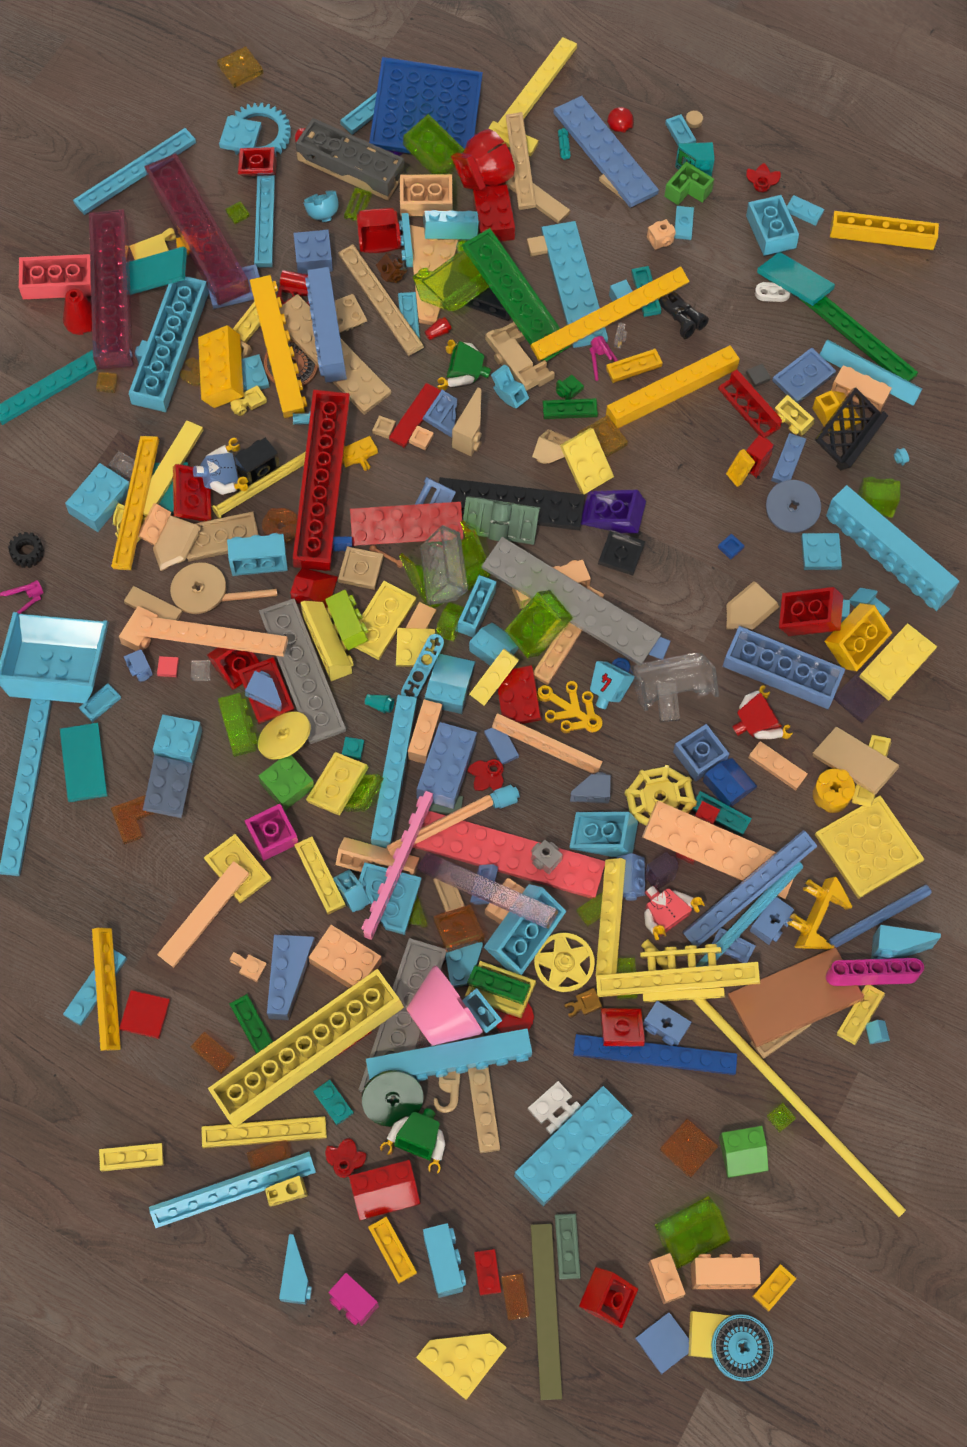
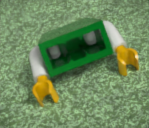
M454 340L448 341V346L445 347L446 352L451 354L446 376L448 380L443 377L437 380L438 384L444 383L437 386L439 390L445 391L448 386L455 387L472 384L479 376L488 378L491 368L483 366L484 355L472 343L459 341L455 344Z
M426 1108L422 1114L413 1112L409 1117H404L395 1122L387 1136L388 1141L381 1144L380 1150L383 1151L384 1147L389 1145L390 1150L387 1155H391L394 1151L392 1145L394 1142L395 1147L429 1161L433 1158V1162L429 1164L428 1170L430 1172L431 1165L436 1164L438 1166V1174L441 1170L439 1160H442L445 1140L443 1132L439 1129L440 1123L434 1120L435 1112Z

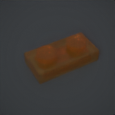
M205 1032L191 1045V1049L220 1074L235 1060L229 1052Z
M286 1140L246 1153L251 1171L292 1158Z
M522 1274L501 1277L508 1321L529 1318Z

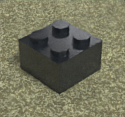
M266 437L255 441L252 446L240 450L235 455L238 474L240 477L247 478L248 483L246 484L248 486L280 467L278 453Z

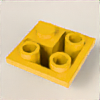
M831 390L815 398L812 409L823 426L827 424L846 398L843 392ZM849 408L843 409V418H850ZM854 409V418H860ZM834 421V431H840L839 421ZM844 421L845 430L851 427L850 421ZM855 421V425L861 423V421Z

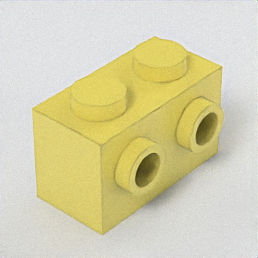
M788 395L775 407V412L782 419V423L785 422L789 425V430L794 435L799 434L802 437L814 425V418Z

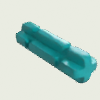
M562 128L558 130L559 148L561 150L560 157L566 160L571 156L568 131Z

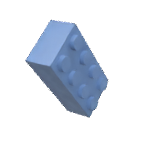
M442 722L439 723L417 787V799L420 796L423 797L425 791L433 793L432 803L454 809L476 744L477 732Z

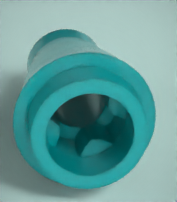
M367 694L365 698V705L384 714L387 712L391 713L394 708L395 700L390 695Z

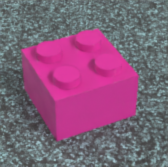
M281 804L244 820L246 828L263 861L294 847V844L298 843L297 835Z
M347 1273L328 1292L331 1297L329 1299L330 1303L339 1311L344 1309L347 1312L345 1314L346 1318L354 1325L359 1323L362 1326L379 1307L378 1302Z

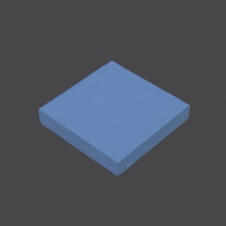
M670 1312L635 1338L660 1374L664 1373L689 1353V1338Z

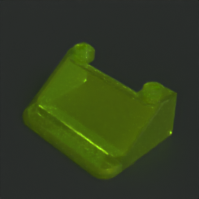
M466 240L457 242L456 248L458 253L437 269L429 271L428 268H422L417 274L412 276L421 301L448 311H455L489 287L461 247L467 242Z

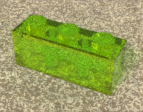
M240 693L218 698L233 756L236 757L256 751L255 744H258L256 734L251 733L250 727H253L251 716H246L245 710H248L246 699H242Z

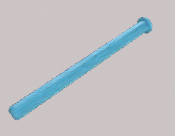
M800 861L774 882L716 943L717 947L722 949V953L716 954V961L803 869ZM708 954L696 964V967L708 966Z

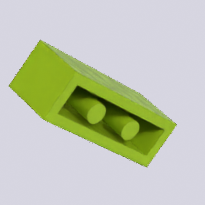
M343 590L325 599L347 650L369 641L366 636L368 629L365 623L360 621L363 617L359 609L354 607L357 603L353 595L349 596L347 591Z

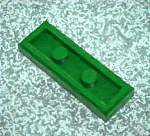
M596 398L543 400L542 402L544 419L591 418L598 416Z
M474 965L467 981V985L521 1005H524L531 988L530 984Z
M247 994L229 1003L256 1054L273 1043Z

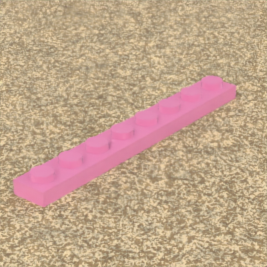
M425 791L424 796H420L417 801L416 807L418 809L416 814L412 813L409 819L410 827L402 835L401 842L403 843L401 848L396 849L393 859H395L393 866L389 865L386 871L385 884L381 883L378 890V900L373 901L371 905V916L369 919L366 918L363 923L362 930H364V937L367 939H373L433 802V793Z

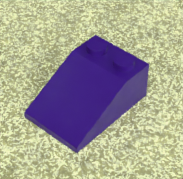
M638 490L589 491L582 513L581 525L619 533H638L646 500Z

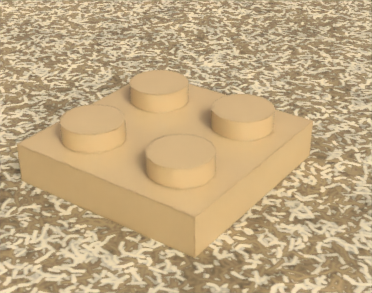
M347 546L338 582L375 590L383 561V554Z

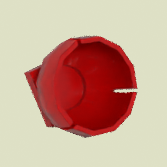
M489 128L475 134L468 140L463 153H455L451 156L464 188L482 190L486 186L503 184L514 176L515 165L506 143L488 153L496 146L504 143V140Z

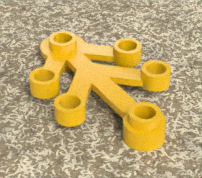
M570 681L566 684V691L569 693L571 704L554 694L552 688L548 685H543L538 689L537 694L540 701H551L565 710L561 712L548 710L545 713L546 722L553 723L556 720L574 717L581 720L574 723L568 720L563 721L560 727L563 733L579 729H586L588 732L594 733L601 729L602 719L594 712L593 694L590 691L582 694V702L585 703L587 714L580 710L576 693L578 687L576 682ZM572 685L575 689L570 690L568 687ZM547 690L549 693L543 694L542 691ZM585 696H590L591 699H590V700H586L584 697H585ZM551 714L554 718L549 719L547 715ZM594 720L596 721V724L592 725L590 724V721ZM564 725H569L570 728H569V729H564L563 726H564Z

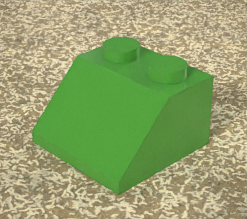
M762 1126L721 1133L719 1141L727 1178L768 1171L767 1145Z

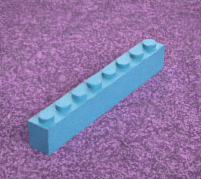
M402 695L397 697L371 836V844L387 848V845L393 841L408 759V749L417 709L416 697Z
M522 1029L367 1058L366 1063L369 1080L384 1071L401 1070L413 1075L418 1081H423L432 1075L444 1077L448 1075V1072L456 1071L457 1074H460L475 1067L477 1070L486 1069L491 1064L503 1066L512 1060L524 1062L529 1060L528 1057H532V1048L528 1029Z

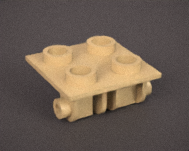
M354 294L335 300L340 333L344 330L349 331V328L353 329V327L362 326L363 323L367 322Z

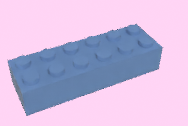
M329 267L307 270L308 277L305 278L320 375L325 377L326 383L346 380L347 376Z
M741 626L737 629L722 666L828 710L845 672V668Z

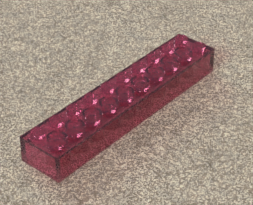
M175 153L144 166L151 187L203 280L207 281V286L217 305L249 293L248 278L177 154Z
M124 209L89 213L93 358L97 370L133 366L128 222Z

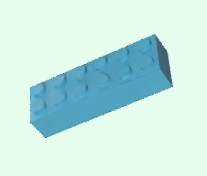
M602 1086L515 1172L514 1177L544 1206L631 1120L632 1114Z

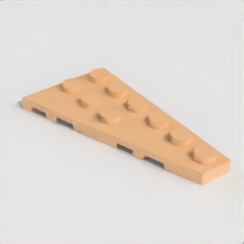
M410 225L419 323L432 325L439 317L444 299V285L450 276L460 239H425L423 227Z

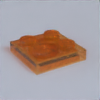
M471 904L433 916V921L446 952L484 941V934Z
M686 1119L660 1148V1151L691 1178L718 1146Z

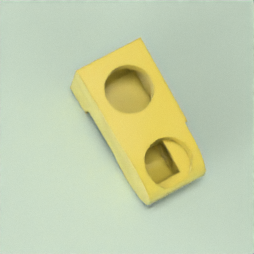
M296 1176L265 1189L269 1206H276L308 1196L304 1180L301 1176Z

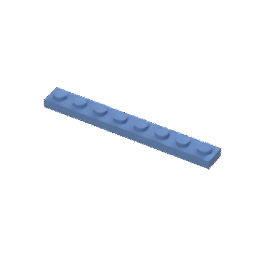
M803 830L682 933L692 945L700 946L817 847L816 843Z

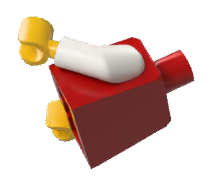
M762 685L759 691L746 695L739 706L740 710L737 712L741 721L732 726L738 736L748 731L753 738L756 737L757 739L781 737L788 739L793 733L785 731L790 728V725H785L782 729L780 728L782 725L766 700L770 694V691L768 693L763 692L766 686Z

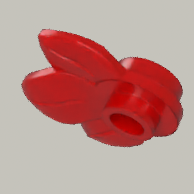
M762 163L756 171L747 169L746 177L753 183L755 190L766 192L770 186L776 185L779 182L781 172L774 171L770 173L767 165Z
M499 760L476 761L467 769L470 774L476 776L474 780L475 791H484L489 787L494 791L503 785V764ZM496 767L497 771L492 772L490 769Z
M351 1138L343 1140L338 1148L327 1146L325 1151L327 1162L333 1166L335 1174L341 1178L349 1177L354 1169L362 1167L366 1161V1153L357 1152L356 1144ZM341 1165H347V1167L344 1168V1169L341 1168L340 1166H341Z

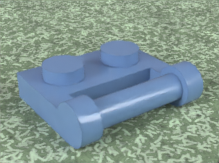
M426 477L424 480L425 484L415 504L424 503L431 487L436 488L430 504L451 502L456 491Z

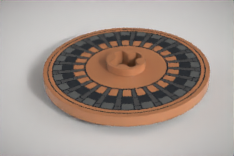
M293 340L287 341L288 346H292L295 356L292 357V362L297 363L299 371L296 377L297 380L301 379L303 387L315 377L318 366ZM266 353L264 369L268 378L275 383L268 353Z

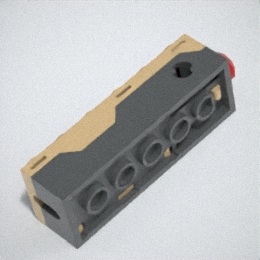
M312 118L306 128L298 129L295 134L297 159L385 200L390 199L400 183V175H404V158L317 119Z

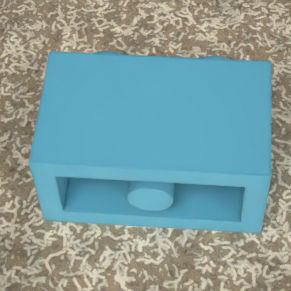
M477 988L462 999L484 1033L489 1032L502 1021Z

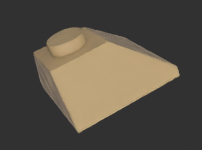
M548 429L539 436L532 457L543 464H549L565 456L560 445L572 438Z

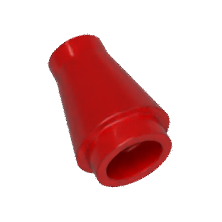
M443 317L434 322L424 333L431 340L448 334L452 328L448 320Z

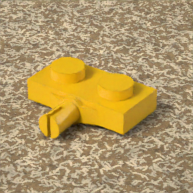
M368 436L345 446L343 457L345 468L359 463L364 471L371 468L367 459L378 453V449L371 437Z

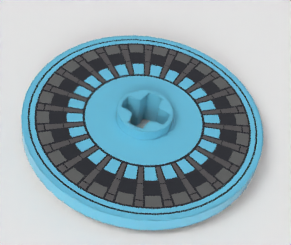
M734 1315L724 1319L715 1329L711 1341V1351L715 1364L724 1375L736 1381H751L764 1374L770 1366L773 1357V1342L768 1330L759 1320L748 1315ZM744 1343L746 1351L740 1352L741 1348L738 1347V1344Z

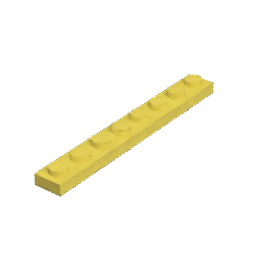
M564 37L561 38L494 127L496 133L509 139L505 115L522 112L524 120L577 49V43Z
M758 962L596 975L598 997L760 984Z

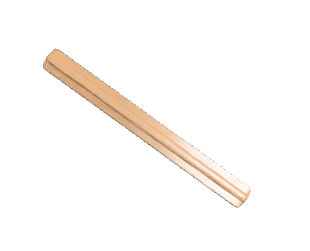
M486 795L421 828L414 845L492 806V798L490 795ZM401 839L387 845V850L391 856L394 855L397 848H401L403 843Z

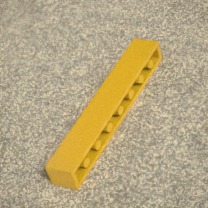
M271 275L250 279L251 290L283 417H293V413H305L304 407H307L305 396L301 397L300 391L303 390L301 379L297 380L296 374H299L297 363L292 362V357L295 356L292 346H288L287 341H290L288 330H284L283 325L286 324L284 313L280 314L279 308H282L280 297L276 298L275 292L278 291L276 281H272Z
M731 345L607 405L606 418L614 430L730 374L738 368L740 358Z

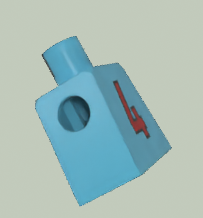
M597 661L590 691L599 696L596 706L606 709L609 701L620 702L635 676L609 662Z

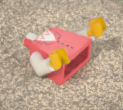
M652 886L645 892L651 900L647 903L644 912L645 926L654 934L655 940H659L658 935L666 936V932L690 916L691 908L698 913L700 911L698 905L705 906L700 897L693 898L676 890L672 891L669 888L660 894L655 886Z

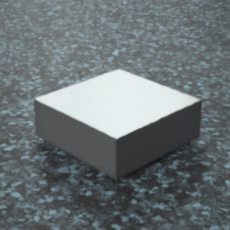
M763 364L746 371L754 387L764 384L771 379Z

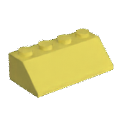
M302 601L303 619L330 680L334 681L352 674L351 666H354L350 655L347 656L344 651L347 648L342 639L340 640L337 635L339 632L335 623L332 624V615L329 608H325L323 602Z

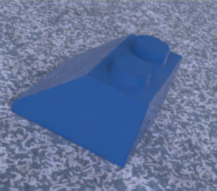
M733 758L718 763L705 773L703 779L704 784L719 801L729 807L734 806L757 788V785Z

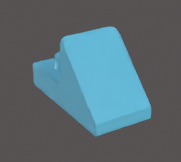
M859 588L849 599L850 604L854 607H857L860 603L875 605L883 618L890 610L889 607L876 598L878 593L876 590Z

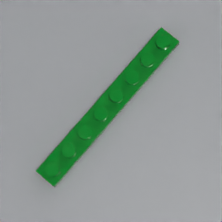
M823 297L813 306L800 299L882 368L909 382L917 376L918 372L828 297Z

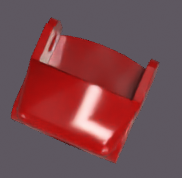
M393 208L361 210L357 214L360 252L383 253L401 248L397 211Z

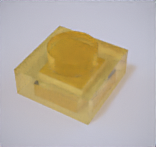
M99 372L96 390L98 392L115 393L117 374Z

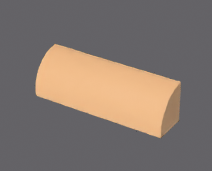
M344 837L338 849L336 865L361 872L364 862L388 868L389 865L393 866L395 859L389 854L387 848ZM409 855L402 872L415 876L419 857Z

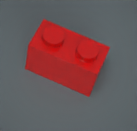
M760 435L746 450L755 461L749 473L756 478L769 463L774 444L769 439L763 438Z

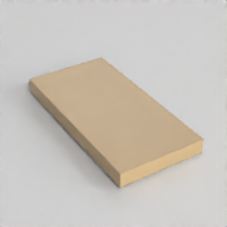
M248 512L195 523L201 529L188 553V562L228 554L227 539L234 537L247 538L258 535L254 513Z
M835 727L813 752V757L832 769L846 770L856 784L874 795L877 794L899 768V764L838 727Z

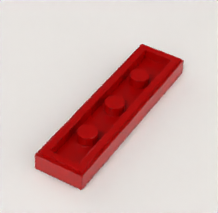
M426 383L389 436V440L405 448L417 425L420 426L422 424L424 415L441 390Z

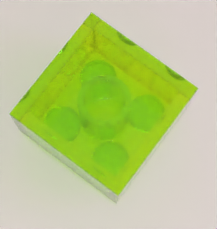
M863 478L857 494L881 515L893 518L900 502V481L890 478Z

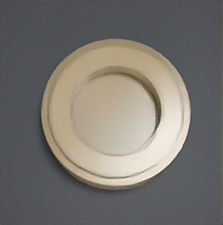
M690 111L687 113L685 122L690 128H698L702 125L703 116L700 112Z

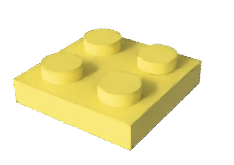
M397 628L396 666L413 667L428 637L435 634V629ZM431 639L432 647L430 650L426 648L425 651H430L434 654L435 640ZM424 655L421 658V662L424 665H429L432 662V657Z

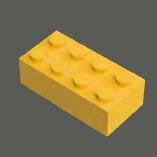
M226 325L198 337L201 400L216 408L244 397L240 334Z

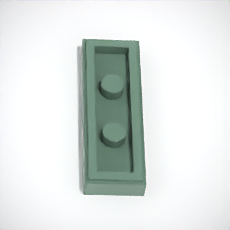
M576 1214L555 1215L559 1280L580 1279Z

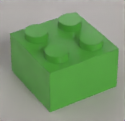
M292 755L279 759L258 775L262 787L277 804H281L284 811L303 798L314 787L312 778Z

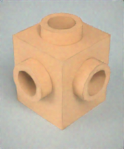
M667 219L657 221L648 227L647 238L655 250L667 247L674 241L675 228L672 224H669Z

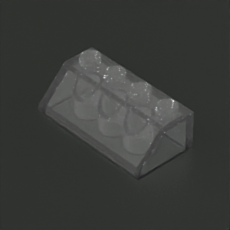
M442 525L420 546L426 598L429 605L457 601L468 591L460 532Z

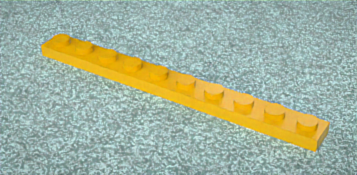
M680 266L532 343L530 347L538 361H541L679 289L690 281Z

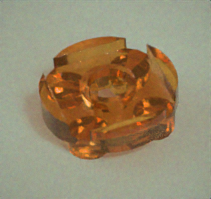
M285 508L270 509L262 521V530L265 536L272 533L284 534L285 544L292 538H295L297 527L296 513ZM279 523H283V525L286 526L282 527L281 529H278V526L276 525Z

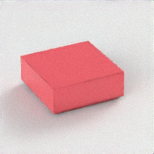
M159 656L157 675L177 677L178 657Z

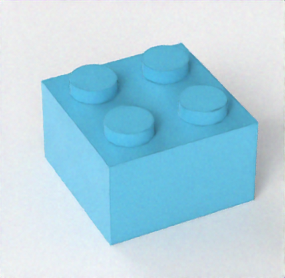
M162 714L153 747L154 755L194 764L202 734L201 723Z

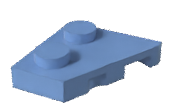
M441 390L424 415L423 420L452 438V429L455 426L457 398Z

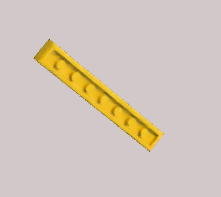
M140 436L111 565L113 569L131 570L159 445V438L155 436Z

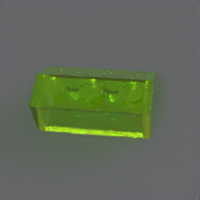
M709 1196L654 1225L666 1253H670L676 1270L693 1261L698 1255L706 1254L731 1240L721 1211Z

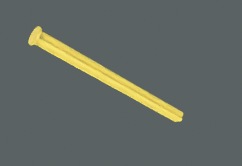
M306 451L249 485L247 491H239L220 504L213 505L212 509L216 516L221 518V515L302 467L305 462Z

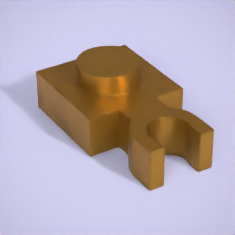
M595 988L577 995L578 1002L564 1004L566 1009L571 1006L574 1007V1011L568 1014L570 1018L576 1016L581 1010L585 1016L603 1008Z

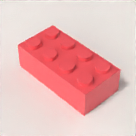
M91 254L19 257V290L23 300L65 298L67 291L70 289H79L86 297L94 296V265Z

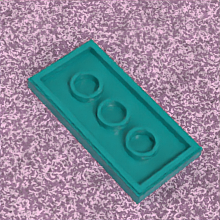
M183 246L124 263L122 294L128 296L185 280L187 249Z
M778 252L758 267L757 270L758 274L812 306L834 290L835 287L834 283L781 252Z
M92 723L61 728L60 737L68 802L108 796L99 724Z

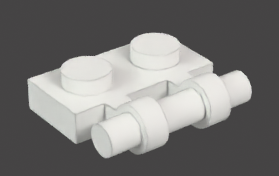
M558 1081L528 1107V1111L540 1124L548 1120L551 1124L546 1127V1130L549 1134H552L581 1108V1105L577 1101L571 1106L568 1105L567 1101L572 1096ZM559 1108H562L564 1112L556 1118L553 1114Z

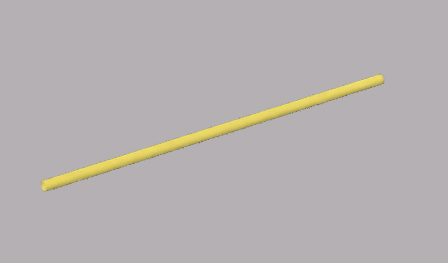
M649 939L641 945L644 950L656 948ZM666 957L655 958V961L663 970L668 969ZM706 999L693 1000L888 1207L900 1217L906 1209Z

